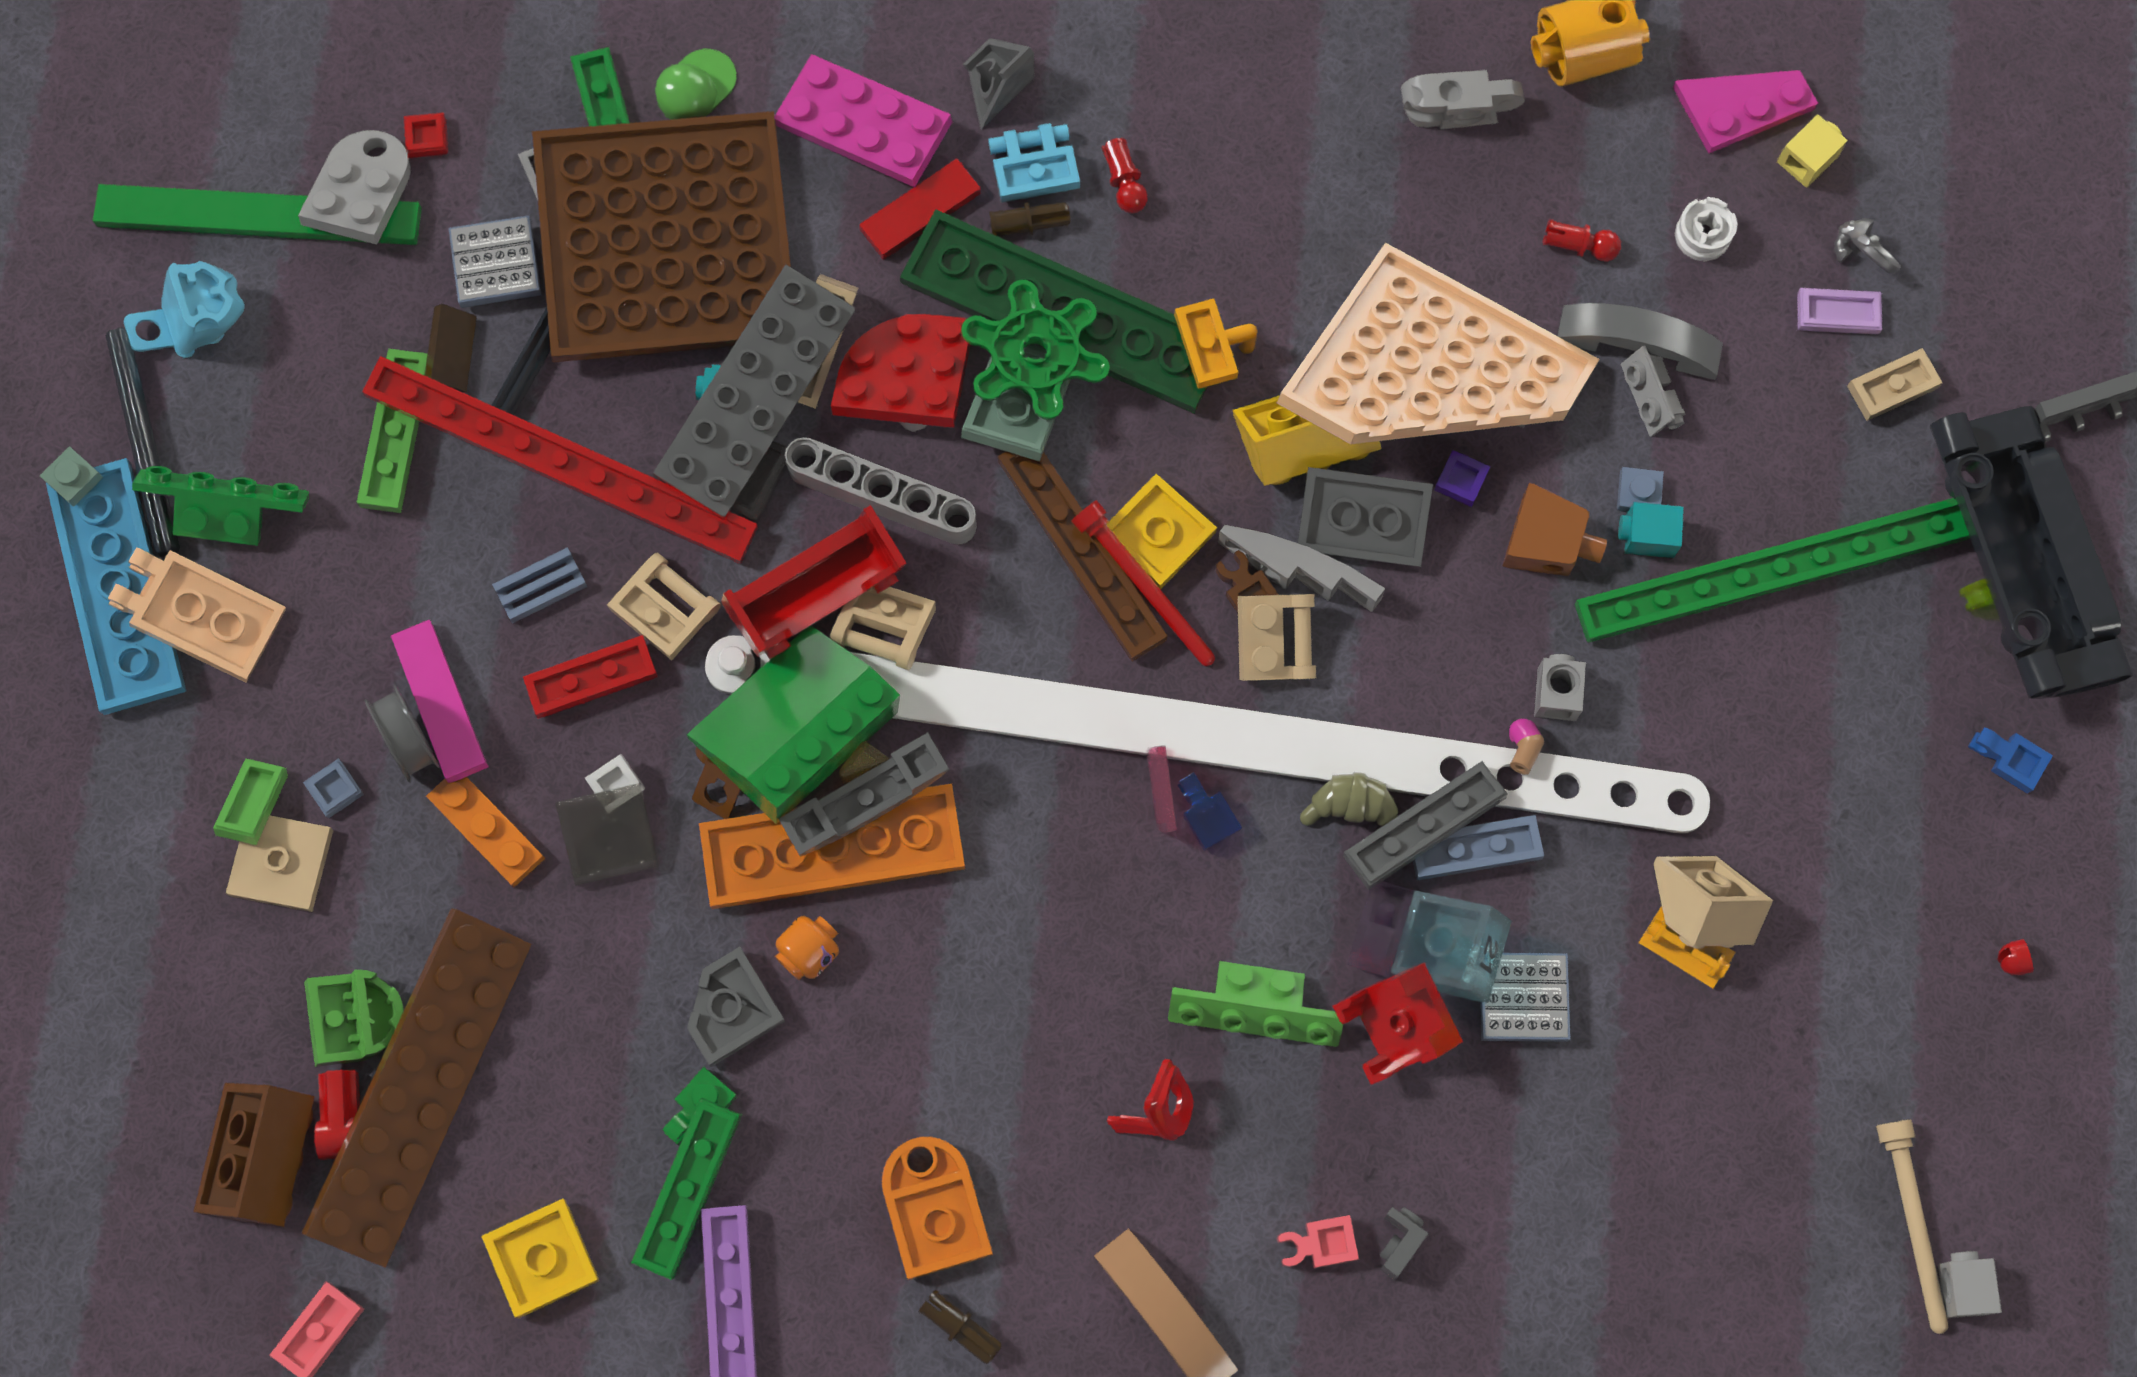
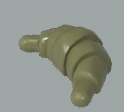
M1353 772V774L1332 775V779L1313 795L1310 805L1300 814V821L1306 826H1311L1321 816L1326 818L1332 814L1335 817H1344L1345 820L1353 823H1361L1363 820H1366L1368 822L1376 821L1378 825L1384 826L1398 817L1399 811L1392 796L1386 789V783L1367 777L1365 773Z

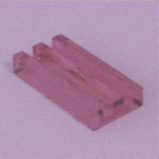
M1166 746L1148 747L1146 752L1157 830L1162 833L1177 831Z

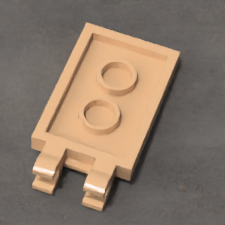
M136 547L128 562L131 564L129 569L147 576L149 579L140 595L116 584L108 597V600H110L109 605L120 611L134 614L129 622L130 627L247 683L280 622L286 607L171 550L163 561Z

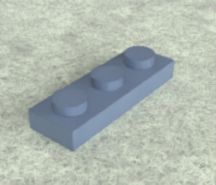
M1536 815L1461 828L1413 860L1416 880L1542 860L1544 852Z

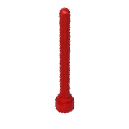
M1097 500L1092 502L1075 516L1071 522L1081 534L1086 532L1090 538L1092 536L1096 537L1203 666H1211L1215 661L1214 653L1107 526L1109 520L1105 517L1107 511Z

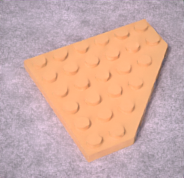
M1385 243L1280 394L1277 404L1349 444L1562 421L1594 371L1599 359Z

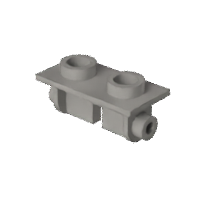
M1646 346L1640 347L1621 363V367L1624 371L1625 380L1630 386L1638 406L1640 417L1644 421L1649 436L1652 437L1667 425L1669 429L1682 426L1685 423L1682 418L1685 416V411L1681 407L1675 390L1664 391L1662 386H1667L1671 383L1663 363V357L1649 354Z

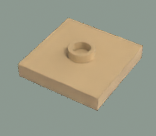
M269 816L257 845L239 841L226 894L230 897L312 912L333 829L327 826Z

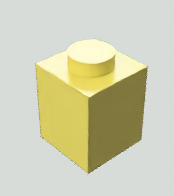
M1817 114L1784 147L1777 162L1807 188L1839 157L1848 140L1843 137L1842 132L1835 124L1825 121Z

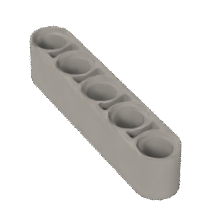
M797 438L786 448L785 459L789 475L800 485L862 509L871 505L877 515L952 544H964L970 541L976 533L975 509L971 502L963 497L810 438ZM802 456H811L816 459L813 465L807 468H800L795 465V462ZM846 470L854 474L848 482L839 483L833 480L834 475L839 471ZM879 485H885L892 489L886 497L878 498L871 495L873 488ZM916 500H925L930 504L926 511L920 513L911 511L909 506ZM953 515H963L969 520L966 525L959 528L952 527L947 523L948 519Z

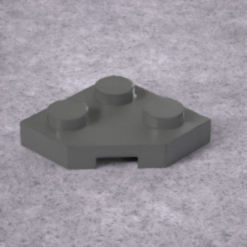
M740 947L702 969L698 984L699 990L687 1029L707 1063L712 1067L778 1027L785 1020Z

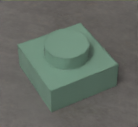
M70 446L39 475L73 507L103 478L96 469Z

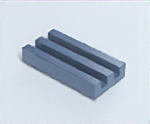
M568 547L492 584L512 624L587 587ZM565 562L567 564L566 566L538 580H535L509 594L506 593V591L515 588ZM573 575V580L521 606L513 607V603Z

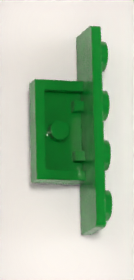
M151 466L141 469L132 482L133 491L175 496L173 535L258 546L261 539L263 508L303 513L309 500V491L300 490L298 486L291 483H277L270 486L257 484L255 480L246 477L224 480L214 478V475L207 472H192L186 475L172 473L171 469L162 466Z

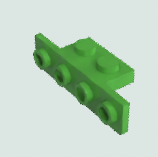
M1223 961L1219 962L1215 993L1173 987L1168 1020L1170 1022L1182 1023L1188 1026H1202L1229 1032H1241L1268 1036L1274 1039H1288L1334 1047L1339 1045L1343 1024L1340 1023L1335 1011L1302 1007L1305 974Z

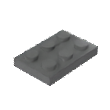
M1308 467L1297 543L1324 554L1421 567L1433 484Z

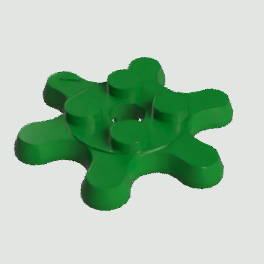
M1018 280L1012 283L1008 289L1011 311L1006 318L992 321L982 316H971L962 324L961 333L966 342L972 346L987 350L992 357L990 366L975 378L973 383L974 391L982 400L993 401L1007 390L1020 389L1025 394L1031 396L1035 414L1041 419L1052 420L1058 417L1063 410V399L1060 394V387L1063 382L1069 379H1080L1095 384L1104 380L1109 374L1110 365L1108 360L1101 354L1086 351L1079 342L1081 331L1095 321L1097 311L1095 305L1084 298L1071 301L1062 310H1048L1039 301L1037 287L1028 280ZM1030 344H1038L1044 347L1047 353L1044 359L1026 358L1024 349Z

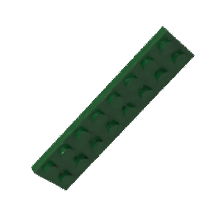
M935 209L900 276L901 284L968 314L982 316L992 321L1002 320L1009 315L1011 304L1008 299V289L1012 283L1018 280L1032 282L1037 287L1041 305L1051 311L1062 310L1075 299H1088L1095 305L1097 315L1095 321L1081 331L1079 342L1086 351L1101 354L1108 360L1110 365L1108 376L1195 414L1208 386L1200 389L1197 387L1174 314Z

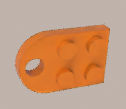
M935 1137L914 1138L896 1148L885 1164L882 1175V1188L907 1279H915L992 1256L993 1253L969 1169L961 1153L950 1143ZM919 1148L928 1150L933 1156L932 1166L923 1173L914 1172L908 1166L910 1153Z

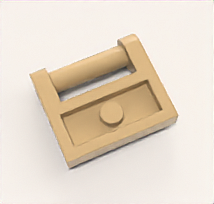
M657 552L641 566L607 606L614 614L637 633L643 635L648 642L672 661L700 628L714 617L719 611L721 604L712 596L705 597L667 566L668 560ZM655 578L659 579L695 610L687 617L648 584Z
M892 587L879 594L872 588L843 606L832 629L830 639L843 648L848 646L895 661L897 667L910 670L915 661L917 649L936 611L935 601ZM855 622L904 638L900 646L853 631L851 628Z
M1314 594L1238 596L1240 680L1316 678V665H1312L1310 607H1315ZM1294 607L1295 666H1284L1283 608Z

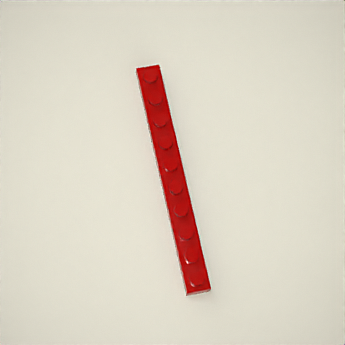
M382 356L379 357L362 391L365 397L738 564L742 563L758 529V525L732 512H728L725 517H721L667 483Z

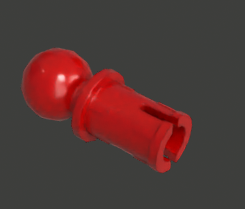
M1112 139L1102 146V151L1112 176L1110 184L1112 187L1119 188L1116 198L1121 210L1134 214L1145 207L1148 201L1147 191L1143 185L1136 182L1140 179L1141 172L1134 166L1126 139Z
M1551 219L1547 223L1545 229L1547 236L1543 238V245L1577 251V256L1581 257L1587 249L1591 251L1594 258L1600 261H1611L1621 251V240L1611 230H1601L1595 234H1590V225H1585L1584 228Z

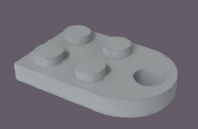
M373 130L357 132L339 141L331 150L298 215L301 225L378 244L410 178V162L403 144L388 133ZM381 147L386 149L385 153L377 157L367 155L374 148Z

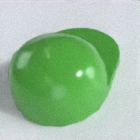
M701 49L688 54L678 64L671 65L665 69L658 78L655 94L659 109L665 117L671 120L706 117L734 89L737 76L733 62L722 52L713 49Z

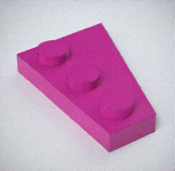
M1800 70L1678 80L1673 85L1679 100L1708 153L1815 110L1818 105Z

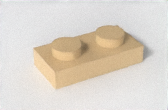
M1922 348L1851 380L1847 387L1866 421L1938 389L1943 382Z

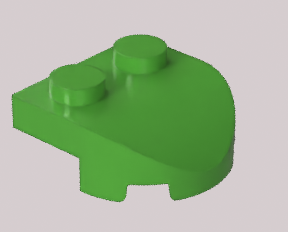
M354 970L351 974L306 979L304 985L315 1067L365 1061L378 1055L388 1046L403 1014L402 1001L394 987L391 988L385 981L378 978L376 973L367 970Z

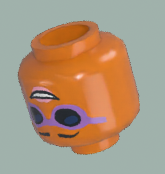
M800 916L776 940L775 946L779 953L775 958L796 979L800 980L803 976L814 979L839 954L838 945L833 940L838 932L821 916L815 921L809 917Z

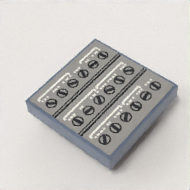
M529 215L449 228L457 297L461 308L542 295L532 222Z
M1481 953L1479 955V963L1482 962L1488 967L1491 963V974L1480 967L1481 1041L1568 1042L1570 1040L1568 954L1496 953L1494 959H1490L1489 953Z

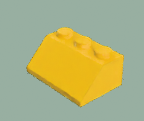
M1280 395L1233 410V415L1252 467L1264 486L1284 484L1291 480L1292 477L1307 473L1308 467L1328 469L1330 465L1345 460H1360L1368 456L1369 453L1381 449L1380 441L1356 444L1347 443L1277 404Z

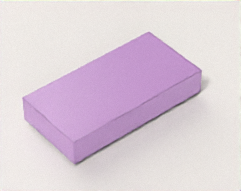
M1800 288L1798 291V330L1879 335L1882 331V292Z

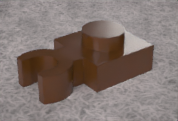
M1240 550L1234 552V559L1239 564L1238 570L1228 571L1221 561L1216 564L1218 577L1223 582L1234 586L1226 591V597L1237 613L1238 596L1279 595L1262 570L1250 575L1247 571L1248 559Z

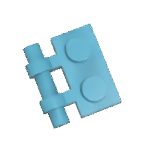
M1048 123L1038 125V130L1022 133L1010 130L1003 132V136L988 139L991 155L1006 152L1008 156L993 160L1001 203L1080 188V179L1072 145L1056 148L1055 144L1070 140L1067 124L1051 127V124ZM1042 146L1043 151L1020 153V149Z

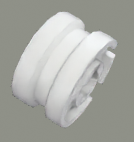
M1707 197L1705 200L1700 201L1696 199L1687 205L1676 225L1675 231L1677 245L1685 255L1694 260L1709 261L1725 253L1737 229L1735 213L1732 214L1727 208V203L1717 198ZM1702 225H1708L1712 230L1706 234L1703 232L1704 228Z

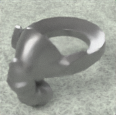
M1866 218L1857 221L1851 220L1839 227V233L1834 242V252L1839 263H1842L1852 252L1847 247V243L1852 240L1868 258L1883 270L1893 274L1899 271L1901 267L1899 263L1880 245L1879 237L1871 234L1874 220Z

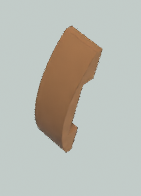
M1129 1228L1094 1255L1112 1281L1124 1293L1174 1358L1176 1364L1186 1377H1231L1238 1371L1194 1309Z

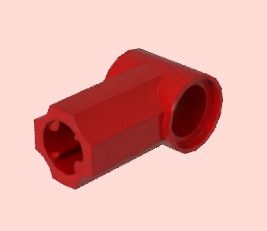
M333 1070L318 1074L320 1121H317L315 1125V1147L320 1160L336 1159L360 1107L359 1072L356 1070Z

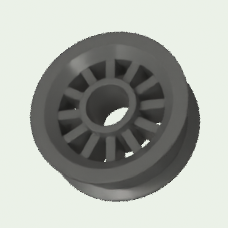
M395 684L393 685V693L372 704L367 699L364 701L393 758L408 783H410L411 774L431 764H434L437 768L440 766L414 715Z

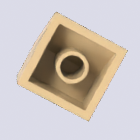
M1717 856L1656 857L1654 869L1665 923L1680 935L1679 939L1684 944L1696 949H1702L1704 946L1732 948L1734 945H1754L1773 902L1771 898Z

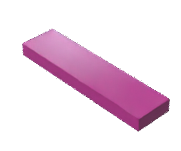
M430 619L391 635L446 781L448 783L455 782L488 768L455 679Z

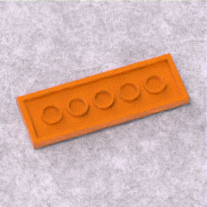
M952 784L927 787L878 819L835 842L801 857L781 822L779 821L775 824L765 813L699 823L711 909L965 869Z

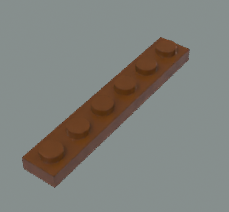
M1007 451L999 455L998 463L1131 662L1166 642L1167 634L1126 573L1095 536L1090 538L1086 532L1081 534L1071 522L1082 511V508L1045 453L1043 452L1040 461Z

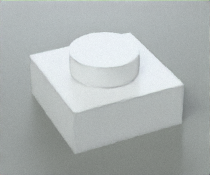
M622 753L585 777L608 813L645 789Z

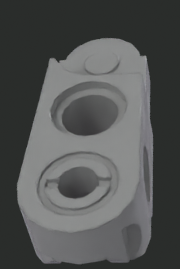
M1487 70L1419 75L1407 80L1401 86L1404 110L1409 120L1417 127L1440 126V129L1494 124L1498 123L1496 112L1515 109L1525 102L1523 87L1520 82L1512 81V79L1489 81Z

